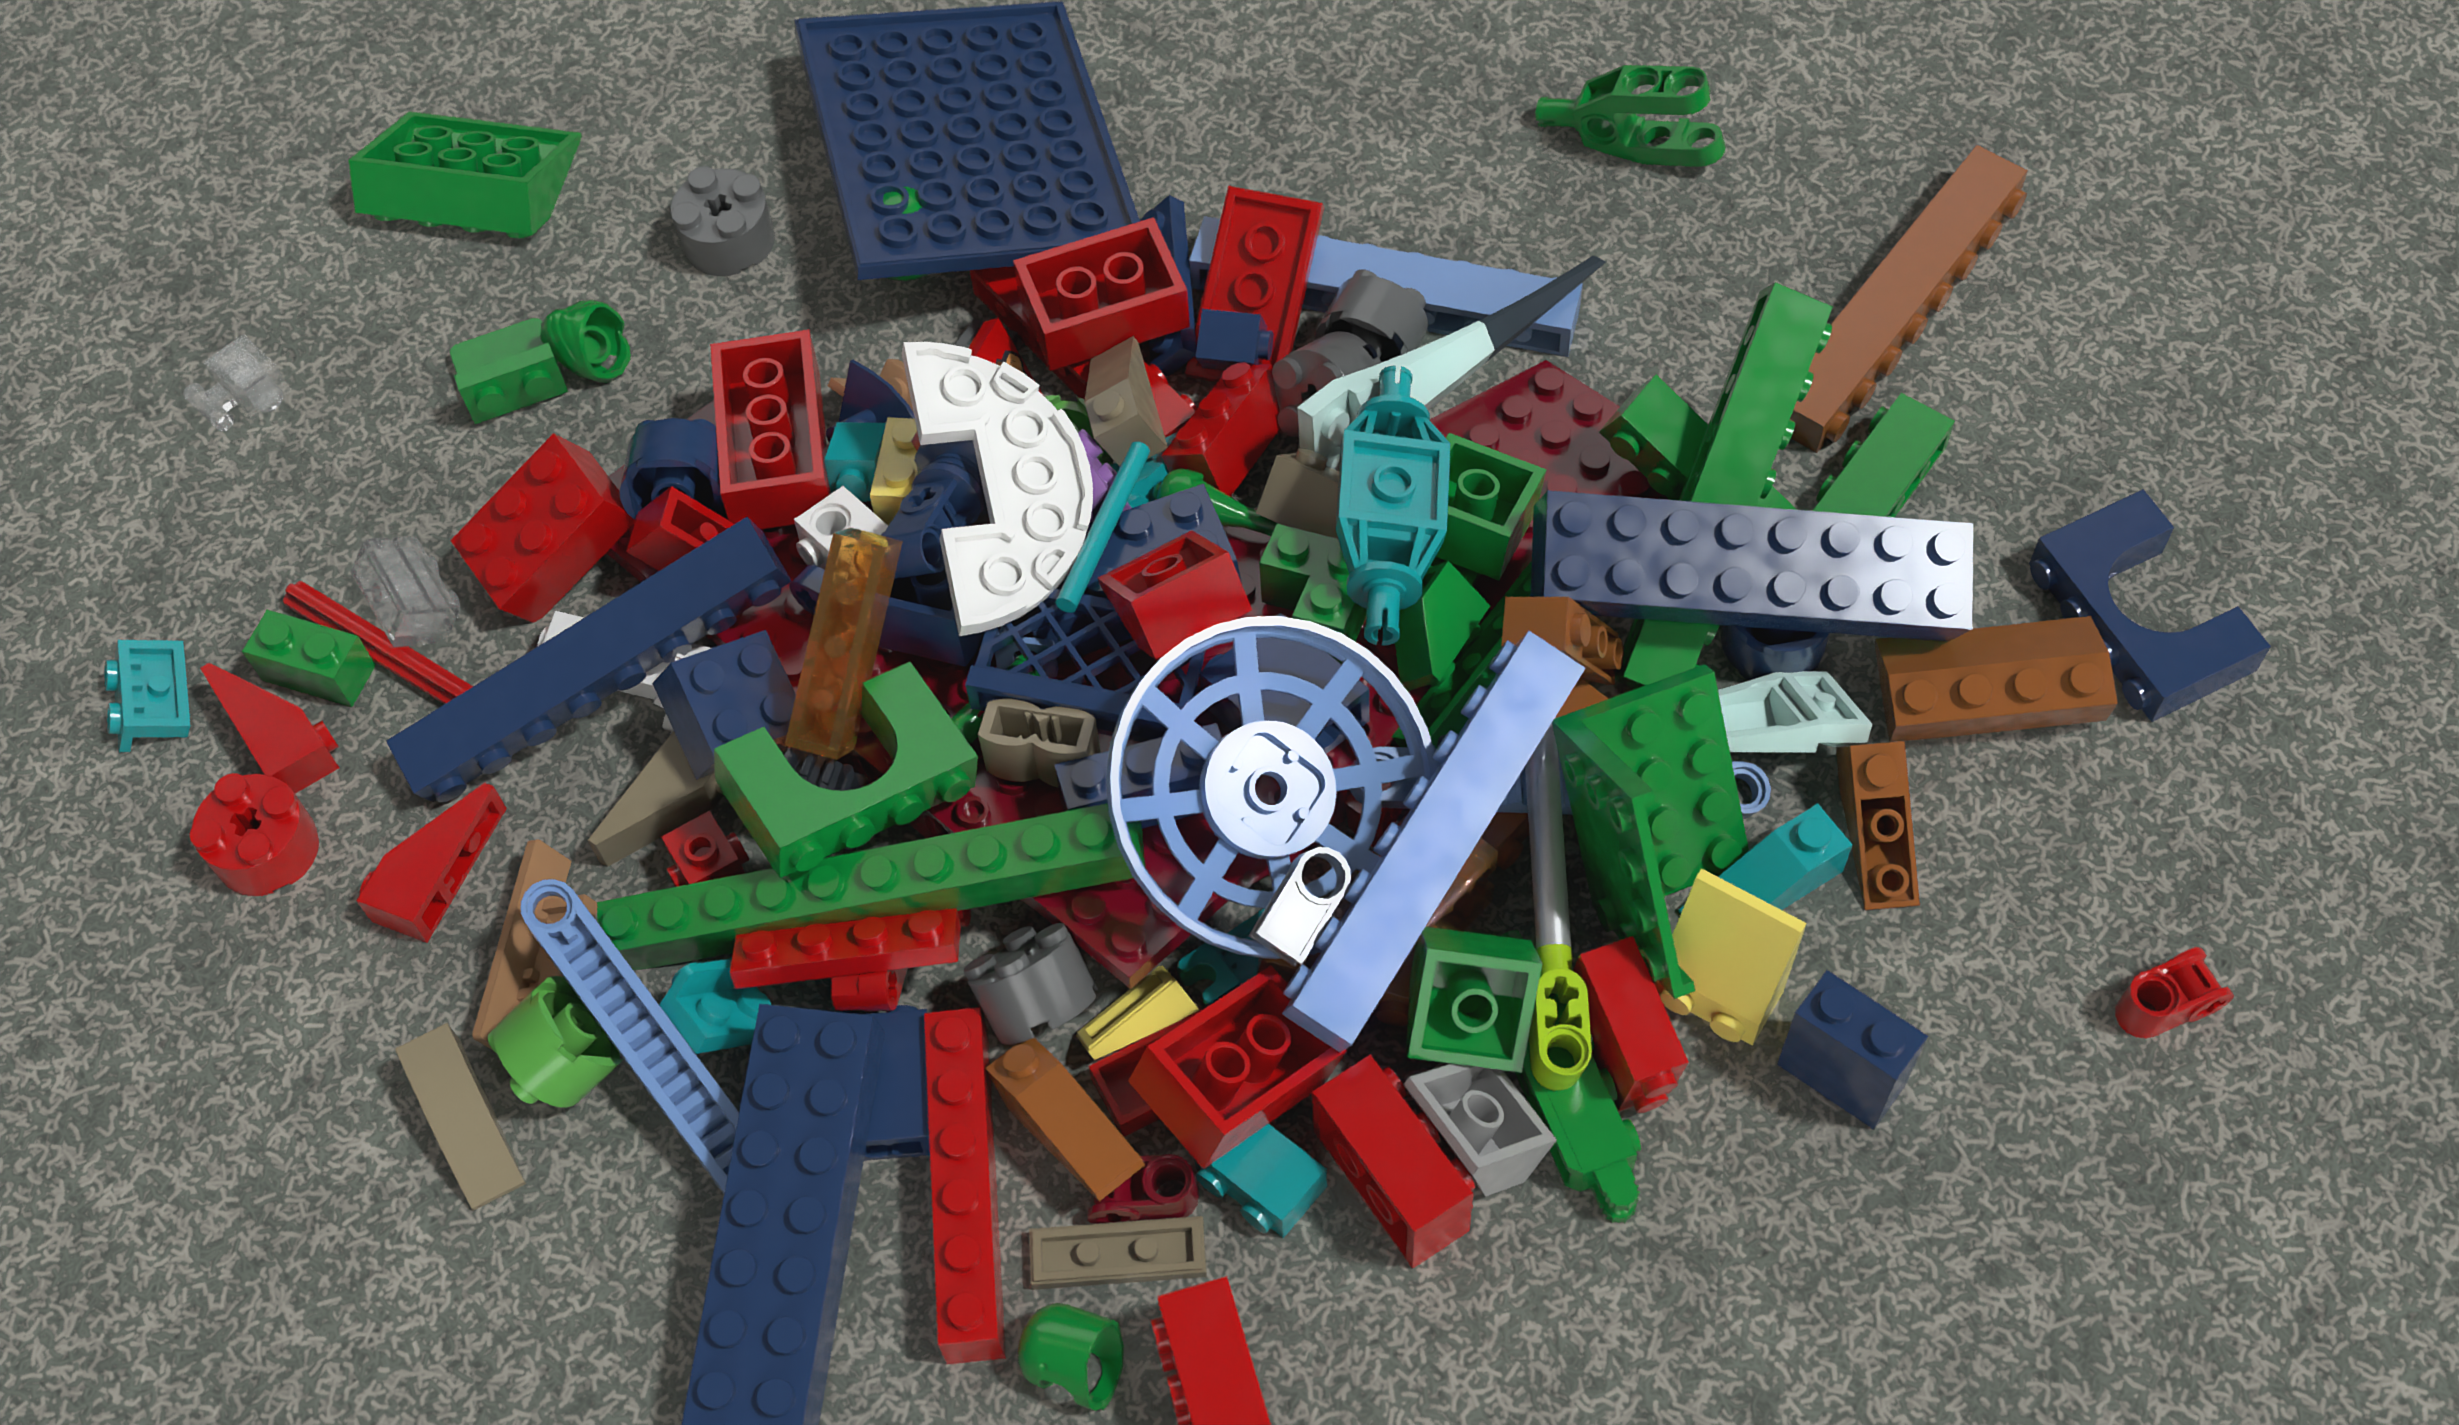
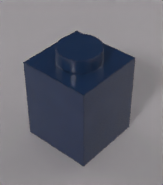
M1202 309L1195 358L1203 368L1226 370L1237 363L1259 365L1262 364L1263 360H1270L1273 348V331L1267 330V325L1260 314Z

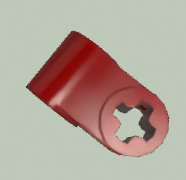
M2194 947L2178 954L2168 962L2135 976L2115 1007V1017L2119 1026L2126 1033L2137 1038L2146 1039L2155 1037L2188 1021L2195 1022L2219 1011L2233 999L2234 994L2230 988L2221 987L2204 962L2207 956L2201 947ZM2139 1000L2151 1003L2156 1011L2145 1008Z

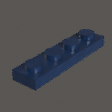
M1168 195L1157 206L1147 211L1143 218L1140 219V221L1154 217L1188 293L1190 327L1148 340L1150 363L1156 365L1164 376L1172 375L1196 356L1197 349L1184 202Z

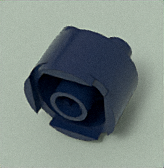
M668 418L656 421L645 420L637 425L628 445L620 487L621 503L627 514L635 521L641 509L671 486L717 514H722L724 504L720 493L716 426L705 419L690 421Z
M1722 625L1720 634L1722 648L1726 657L1738 669L1740 675L1747 680H1753L1775 672L1814 671L1824 655L1830 633L1729 625Z

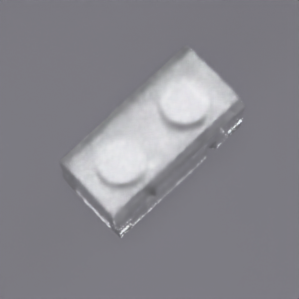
M416 536L395 537L392 541L389 538L366 539L361 544L351 569V574L392 646H415L418 642L421 645L436 644L449 637L452 627L460 614V602L456 593L448 591L439 576V566L436 559L426 554Z

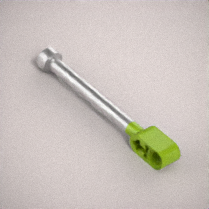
M1551 723L1525 765L1536 948L1542 962L1529 1031L1531 1070L1535 1079L1548 1089L1565 1090L1572 1087L1579 1080L1590 1061L1592 1049L1587 987L1583 979L1573 972L1559 760ZM1550 993L1558 994L1559 1002L1567 1004L1560 1017V1025L1556 1026L1553 1025L1557 1019V1004L1555 1000L1548 999ZM1552 1047L1566 1049L1573 1056L1575 1066L1571 1068L1557 1067L1548 1058L1547 1049Z

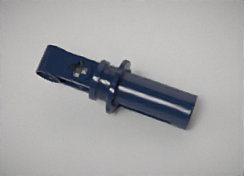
M973 440L920 445L914 459L918 474L913 481L912 490L902 500L900 509L886 531L880 535L877 542V560L882 572L887 577L897 579L943 571L945 564L939 540L941 530L970 526L976 522L979 516L988 514Z

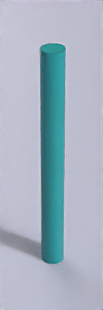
M1135 441L1131 443L1057 597L1056 605L1064 612L1072 613L1076 611L1146 463L1150 449L1142 442Z

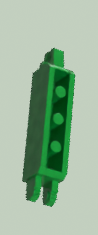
M1518 929L1499 935L1501 937L1524 939ZM1550 993L1548 999L1555 1000L1557 1004V1019L1553 1025L1556 1026L1560 1025L1559 1020L1567 1004L1559 1002L1558 994ZM1591 1035V1049L1594 1051V1042ZM1528 1036L1522 1072L1514 1071L1528 1104L1557 1139L1549 1152L1564 1185L1579 1192L1591 1188L1599 1208L1603 1209L1602 1214L1606 1215V1220L1610 1219L1611 1223L1624 1222L1625 1224L1626 1220L1635 1215L1637 1205L1635 1203H1638L1640 1191H1638V1185H1635L1636 1179L1633 1175L1637 1152L1641 1151V1144L1632 1121L1629 1118L1622 1120L1613 1102L1617 1100V1091L1610 1073L1606 1068L1599 1070L1591 1054L1588 1065L1579 1080L1572 1087L1565 1090L1548 1089L1542 1086L1532 1073ZM1561 1047L1547 1049L1548 1058L1557 1067L1571 1068L1575 1066L1573 1056L1566 1049Z

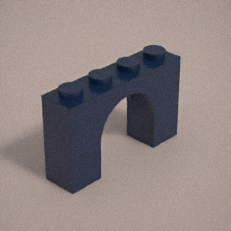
M2144 489L2040 537L2029 564L2035 583L2043 590L2049 589L2060 603L2064 619L2091 616L2109 651L2112 672L2122 683L2125 699L2134 709H2142L2149 720L2154 722L2256 672L2271 646L2239 606L2196 627L2181 632H2159L2147 629L2131 621L2118 609L2111 597L2108 581L2119 573L2162 554L2174 529V526Z

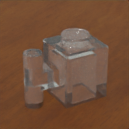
M242 334L204 361L216 385L206 391L200 384L192 383L185 388L184 397L218 431L224 432L230 429L234 423V418L227 411L235 405L253 421L262 413L275 410L282 403L283 398L291 393V390L278 367L252 341Z

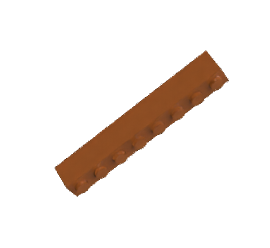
M1979 145L1975 146L1833 321L1832 332L1825 348L1821 353H1815L1808 370L1814 374L1811 387L1804 400L1796 402L1790 420L1795 422L1791 439L1818 453L1828 439L1834 443L1839 440L1849 424V412L1854 406L1859 409H1863L1875 391L1877 383L1874 381L1880 373L1885 376H1889L1901 358L1903 351L1900 348L1906 341L1914 344L1919 339L1928 322L1926 315L1931 309L1936 312L1942 310L1953 291V286L1951 285L1956 278L1964 281L1968 277L1978 259L1976 252L1980 247L1987 250L1991 248L2001 232L2003 226L2001 221L2005 216L2013 219L2018 214L2027 197V193L2022 191V187L2028 170Z

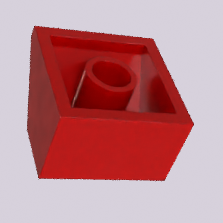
M1192 530L1097 578L1102 590L1112 603L1122 622L1137 643V646L1155 660L1162 658L1187 638L1217 624L1238 620V617L1252 611L1229 552Z

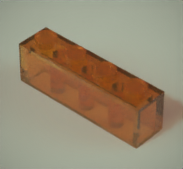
M852 527L833 533L785 746L835 760L855 749L862 719V683L870 680L903 541Z

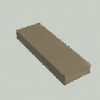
M1203 1216L1029 1229L1032 1290L1207 1277Z

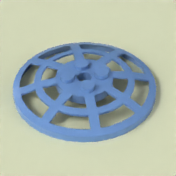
M1280 616L1247 617L1217 624L1187 638L1159 659L1135 686L1119 715L1110 743L1106 774L1108 812L1117 845L1132 876L1153 904L1174 923L1204 942L1239 955L1280 959L1279 956L1255 940L1232 936L1215 930L1197 920L1211 895L1215 893L1223 899L1243 906L1265 909L1291 866L1289 855L1306 848L1313 842L1323 848H1330L1339 852L1346 859L1351 874L1355 869L1359 872L1364 869L1371 873L1381 858L1369 851L1380 820L1382 803L1381 784L1414 778L1416 783L1421 776L1430 780L1438 766L1437 761L1432 759L1435 752L1428 728L1414 700L1394 673L1369 650L1345 635L1313 622ZM1256 638H1277L1300 642L1327 652L1343 663L1323 689L1291 675L1259 672ZM1233 641L1236 676L1223 679L1205 688L1189 700L1182 709H1179L1157 688L1170 672L1190 657L1215 645ZM1360 677H1363L1377 691L1392 711L1405 737L1410 756L1382 761L1376 760L1373 747L1364 729L1352 713L1341 704ZM1268 690L1286 693L1305 700L1311 706L1296 727L1277 721H1265L1261 691ZM1238 694L1242 727L1217 741L1194 722L1197 716L1213 703L1230 695ZM1143 707L1167 728L1161 739L1154 761L1153 796L1123 799L1121 777L1124 751L1133 723ZM1329 719L1337 725L1348 740L1358 765L1332 769L1325 752L1315 741V738ZM1181 740L1203 758L1205 763L1200 776L1199 790L1170 793L1171 764L1177 745ZM1260 775H1269L1279 783L1281 796L1277 804L1267 805L1258 799L1255 793V783ZM1363 787L1361 818L1352 840L1330 825L1329 821L1335 807L1336 792ZM1204 813L1209 826L1219 837L1204 863H1201L1184 842L1174 816ZM1157 819L1160 831L1171 853L1183 869L1194 878L1178 905L1161 890L1145 869L1131 840L1127 822ZM1238 852L1249 857L1266 859L1273 887L1272 892L1246 889L1222 878ZM1332 867L1320 878L1304 885L1305 889L1317 898L1333 891L1337 884L1334 868ZM1313 946L1307 956L1320 953L1321 950Z

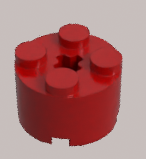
M231 773L220 778L216 782L214 790L206 796L198 807L189 834L190 841L195 846L197 852L218 878L231 890L247 896H264L274 893L273 890L281 888L288 883L292 885L310 869L319 848V838L315 823L292 789L283 781L263 774L242 776L238 773Z

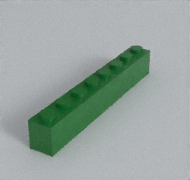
M1776 282L1759 292L1679 501L1756 507L1759 498L1765 499L1776 478V470L1771 467L1777 451L1785 449L1795 428V422L1790 420L1797 401L1802 402L1813 382L1814 374L1808 371L1815 353L1819 354L1822 352L1831 335L1832 324L1827 323L1833 306ZM1633 619L1623 645V663L1620 669H1616L1615 680L1637 689L1700 666L1696 663L1703 645L1708 646L1712 642L1719 625Z

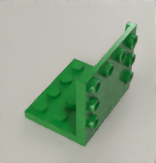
M1706 664L1557 717L1552 721L1590 896L1603 929L1606 932L1613 931L1618 936L1619 941L1631 936L1634 937L1653 982L1658 981L1674 999L1695 992L1694 981L1678 964L1664 896L1693 886L1701 869L1715 876H1720L1749 852L1715 672Z

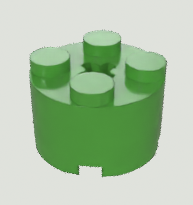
M562 976L547 977L488 1034L489 1045L498 1054L503 1066L512 1077L510 1079L512 1091L519 1099L529 1104H534L540 1100L556 1107H572L579 1103L623 1060L620 1059L621 1054L611 1043L605 1032Z

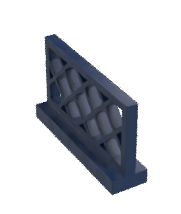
M1055 589L1036 607L1039 611L1037 615L1015 627L1011 622L1004 624L1003 627L1006 632L999 635L1001 626L985 631L975 666L971 665L965 684L972 709L985 711L988 702L998 699L1022 700L1037 706L1041 710L1051 707L1080 709L1096 718L1099 734L1113 736L1122 709L1135 686L1145 676L1141 677L1128 659L1129 656L1142 650L1137 646L1135 640L1120 648L1109 632V627L1122 620L1110 600L1106 598L1083 594L1076 610L1084 611L1092 624L1069 637L1065 635L1055 620L1056 617L1065 613L1056 605L1057 597L1061 591L1059 589ZM1043 602L1055 604L1047 608ZM1047 623L1059 642L1034 656L1021 637ZM1100 633L1112 653L1087 666L1074 647ZM1012 642L1016 644L1026 659L1025 662L1010 670L990 667L994 652ZM1206 650L1190 657L1169 673H1173L1183 687L1180 702L1174 703L1179 709H1182L1189 700L1195 697ZM1067 652L1079 672L1063 681L1048 678L1041 666ZM1120 662L1133 682L1117 691L1102 689L1094 676ZM1189 663L1186 675L1181 667ZM1034 671V673L1036 674V676H1035V675H1030V674H1028V673ZM1086 681H1087V683L1089 684V686L1081 685L1082 683H1084V682H1086ZM1142 707L1133 723L1128 739L1145 742L1163 737L1167 728Z

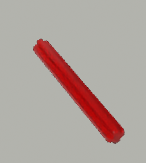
M298 581L296 584H289L286 587V594L283 598L286 607L312 623L357 635L373 661L439 702L446 704L473 687L305 582Z

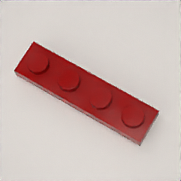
M957 908L936 911L924 910L911 914L868 917L862 920L811 924L804 927L772 931L759 930L752 933L736 935L730 975L735 989L958 962L961 930Z

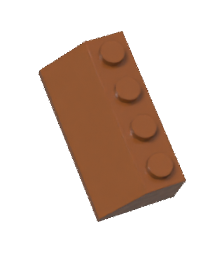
M2091 616L1973 628L1949 642L1893 637L1879 638L1874 641L1889 742L2106 721L2118 704L2109 651Z

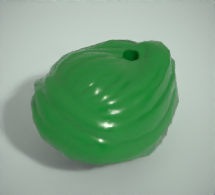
M596 300L578 301L567 308L555 309L541 323L540 339L542 343L549 342L555 359L579 377L597 382H612L623 374L631 360L629 344L622 335L624 320L618 312L606 303ZM609 355L616 356L610 368L606 369L601 366V363Z

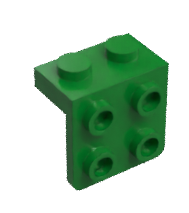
M531 318L458 343L450 349V355L457 373L454 375V378L475 424L568 392L549 342L543 344L540 339L542 323L540 319Z

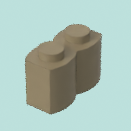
M993 700L987 703L978 732L986 771L998 778L1009 781L1023 782L1040 778L1045 783L1058 788L1055 764L1101 753L1096 718L1080 709L1051 707L1041 710L1037 706L1022 700Z

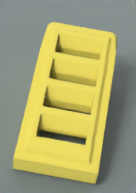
M1162 965L1154 969L1132 989L1128 990L1080 1029L1076 1037L1092 1058L1096 1060L1198 1012L1199 1009L1176 979Z

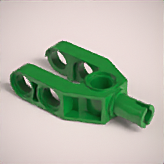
M1623 65L1586 81L1577 99L1541 97L1536 105V121H1539V127H1575L1576 131L1580 134L1583 146L1644 165L1708 166L1721 159L1726 149L1722 131L1715 124L1689 122V118H1680L1679 121L1645 120V117L1636 115H1690L1704 109L1711 101V90L1705 72L1697 67ZM1653 85L1652 89L1647 92L1631 94L1640 86ZM1685 87H1699L1695 92L1688 95H1676ZM1664 136L1669 137L1666 142L1660 145H1647L1652 139ZM1704 138L1714 139L1712 143L1704 147H1691L1698 140Z

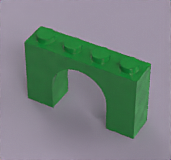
M911 662L862 683L861 715L893 761L890 769L880 779L870 785L854 790L837 791L824 789L807 782L794 771L765 727H761L714 748L715 781L779 878H783L795 871L803 872L817 866L825 857L846 847H859L870 840L874 834L895 824H908L915 820L923 811L944 801L954 802L959 800L970 789L975 787L977 754Z

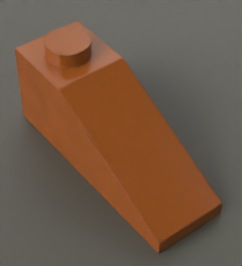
M1036 1038L1017 1043L985 1068L1010 1112L1098 1201H1101L1145 1166L1138 1153L1067 1069Z

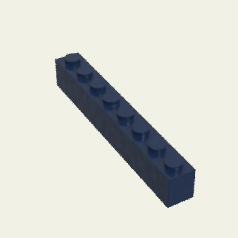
M746 517L386 740L415 795L432 802L452 800L461 795L467 789L466 784L478 776L492 774L506 767L512 761L511 756L527 746H537L550 740L556 734V728L572 718H582L595 712L601 706L602 699L617 690L623 691L637 686L646 678V672L660 663L671 662L677 653L685 656L691 650V644L707 634L714 635L727 630L736 622V616L752 606H764L772 602L781 594V588L792 581L763 531Z

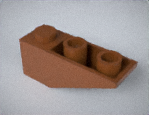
M1505 597L1502 646L1507 640L1515 645L1528 631H1531L1585 667L1580 678L1606 685H1615L1616 669L1621 668L1624 656L1622 640L1618 637V633L1570 597Z
M1905 741L1836 747L1840 795L1850 842L1853 844L1852 852L1864 910L1919 906L1920 900Z

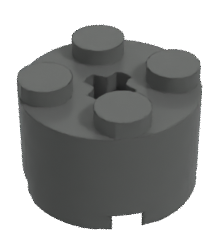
M708 166L697 167L689 173L688 180L678 189L673 197L671 217L683 253L697 270L713 276H732L741 273L740 270L752 264L758 265L770 253L775 241V231L764 191L759 179L755 175L735 169H712Z
M1357 270L1352 278L1346 280L1340 286L1316 329L1314 341L1332 332L1351 333L1367 343L1363 348L1372 359L1379 357L1381 362L1387 361L1419 348L1428 330V319L1424 311L1426 300L1419 291L1413 288H1403L1392 281L1377 277V275L1369 270Z
M1064 923L1053 924L1037 934L1033 926L1020 928L1003 939L1005 949L995 955L987 954L967 964L963 969L981 1009L1001 1044H1016L1035 1038L1030 1028L1046 1022L1049 1023L1052 1030L1063 1025L1084 1011L1096 998L1094 990H1098L1075 941Z

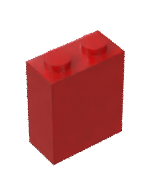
M1631 936L1580 954L1573 972L1583 979L1587 987L1590 1032L1594 1042L1592 1054L1599 1070L1606 1068L1613 1079L1617 1091V1100L1613 1102L1618 1112L1634 1106L1637 1113H1644L1662 1106L1669 1100L1666 1094L1678 1086L1677 1081L1689 1061L1634 937Z

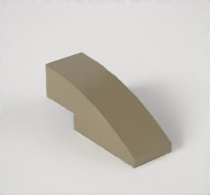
M445 1023L395 1048L425 1117L471 1209L474 1211L525 1185L526 1182L489 1099L476 1077L460 1039L450 1025Z

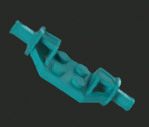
M1396 365L1388 366L1381 370L1379 373V396L1363 403L1357 412V418L1344 430L1341 441L1336 533L1349 573L1346 584L1347 594L1353 602L1367 608L1366 627L1364 628V637L1367 641L1377 644L1378 630L1383 626L1382 645H1390L1398 641L1400 638V610L1412 606L1422 596V579L1444 542L1448 517L1450 442L1432 424L1430 413L1425 405L1410 397L1413 380L1411 371L1401 366L1400 381L1397 384L1395 383Z

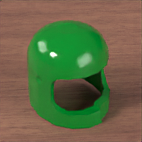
M1051 1303L1036 1310L1024 1326L1018 1344V1364L1023 1376L1030 1383L1042 1389L1052 1386L1053 1383L1058 1384L1072 1395L1076 1404L1093 1411L1099 1409L1104 1411L1112 1400L1121 1376L1124 1359V1344L1119 1323L1063 1303ZM1093 1353L1101 1360L1103 1373L1097 1387L1089 1394L1087 1363L1090 1354Z

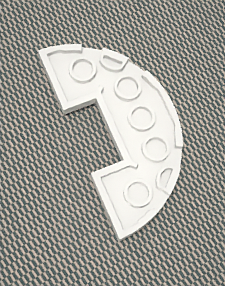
M903 342L902 358L920 445L973 440L990 524L941 530L939 540L959 636L980 633L1000 627L1021 617L1044 601L1063 582L1080 552L1090 523L1093 504V483L1085 448L1066 413L1062 409L1057 411L1052 403L1038 391L1040 385L1011 365L1003 362L999 366L985 359L972 356V349L934 342Z

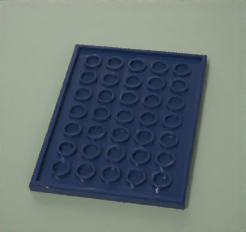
M1062 1L794 19L795 36L858 280L1014 266L1013 260L1140 222ZM904 187H910L918 191V200L922 206L918 211L902 214L909 204V193ZM888 192H898L904 199L896 205H885L883 196Z

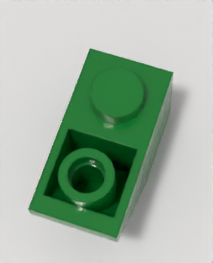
M1449 561L1427 570L1422 579V596L1418 602L1406 609H1401L1399 613L1400 638L1395 642L1400 683L1407 692L1426 685L1438 686L1452 674L1456 666L1453 660L1462 648L1477 637L1481 630V626L1478 623L1490 607L1487 601Z

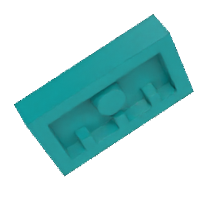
M118 640L115 659L105 660L104 686L105 691L115 692V703H108L107 730L108 734L118 735L119 752L131 751L133 737H188L190 714L183 641Z
M732 957L712 962H694L682 967L672 978V986L659 1004L695 1054L752 1044L759 1004L771 1005L768 997L760 992L756 986L735 989L730 975Z

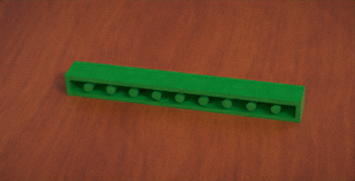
M1107 803L824 858L817 866L803 872L795 871L783 878H779L775 870L771 868L597 902V923L632 970H642L733 953L736 935L759 930L772 931L804 927L811 924L862 920L868 917L911 914L924 910L936 911L957 908V911L1134 877L1117 845ZM1140 821L1127 822L1131 840L1145 867L1142 823Z

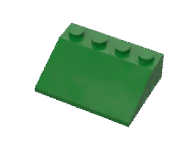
M409 111L348 160L355 213L374 215V218L380 221L407 219L417 221L419 225L426 227L445 224L461 226L462 230L466 232L476 233L492 230L506 232V235L512 238L530 237L550 219L581 141L582 133Z

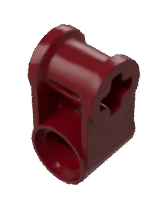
M1178 1155L1140 1156L1145 1166L1114 1189V1197L1113 1191L1101 1201L1094 1197V1204L1088 1208V1221L1092 1224L1188 1217L1194 1212L1199 1201L1198 1186L1192 1167L1187 1160ZM1179 1180L1185 1183L1183 1190L1176 1196L1163 1197L1157 1194L1161 1185L1167 1181Z

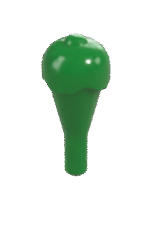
M1181 468L1172 470L1164 477L1162 482L1157 483L1154 487L1153 497L1157 500L1204 483L1223 527H1241L1272 536L1278 524L1257 514V510L1246 507L1203 481L1204 475L1196 471Z

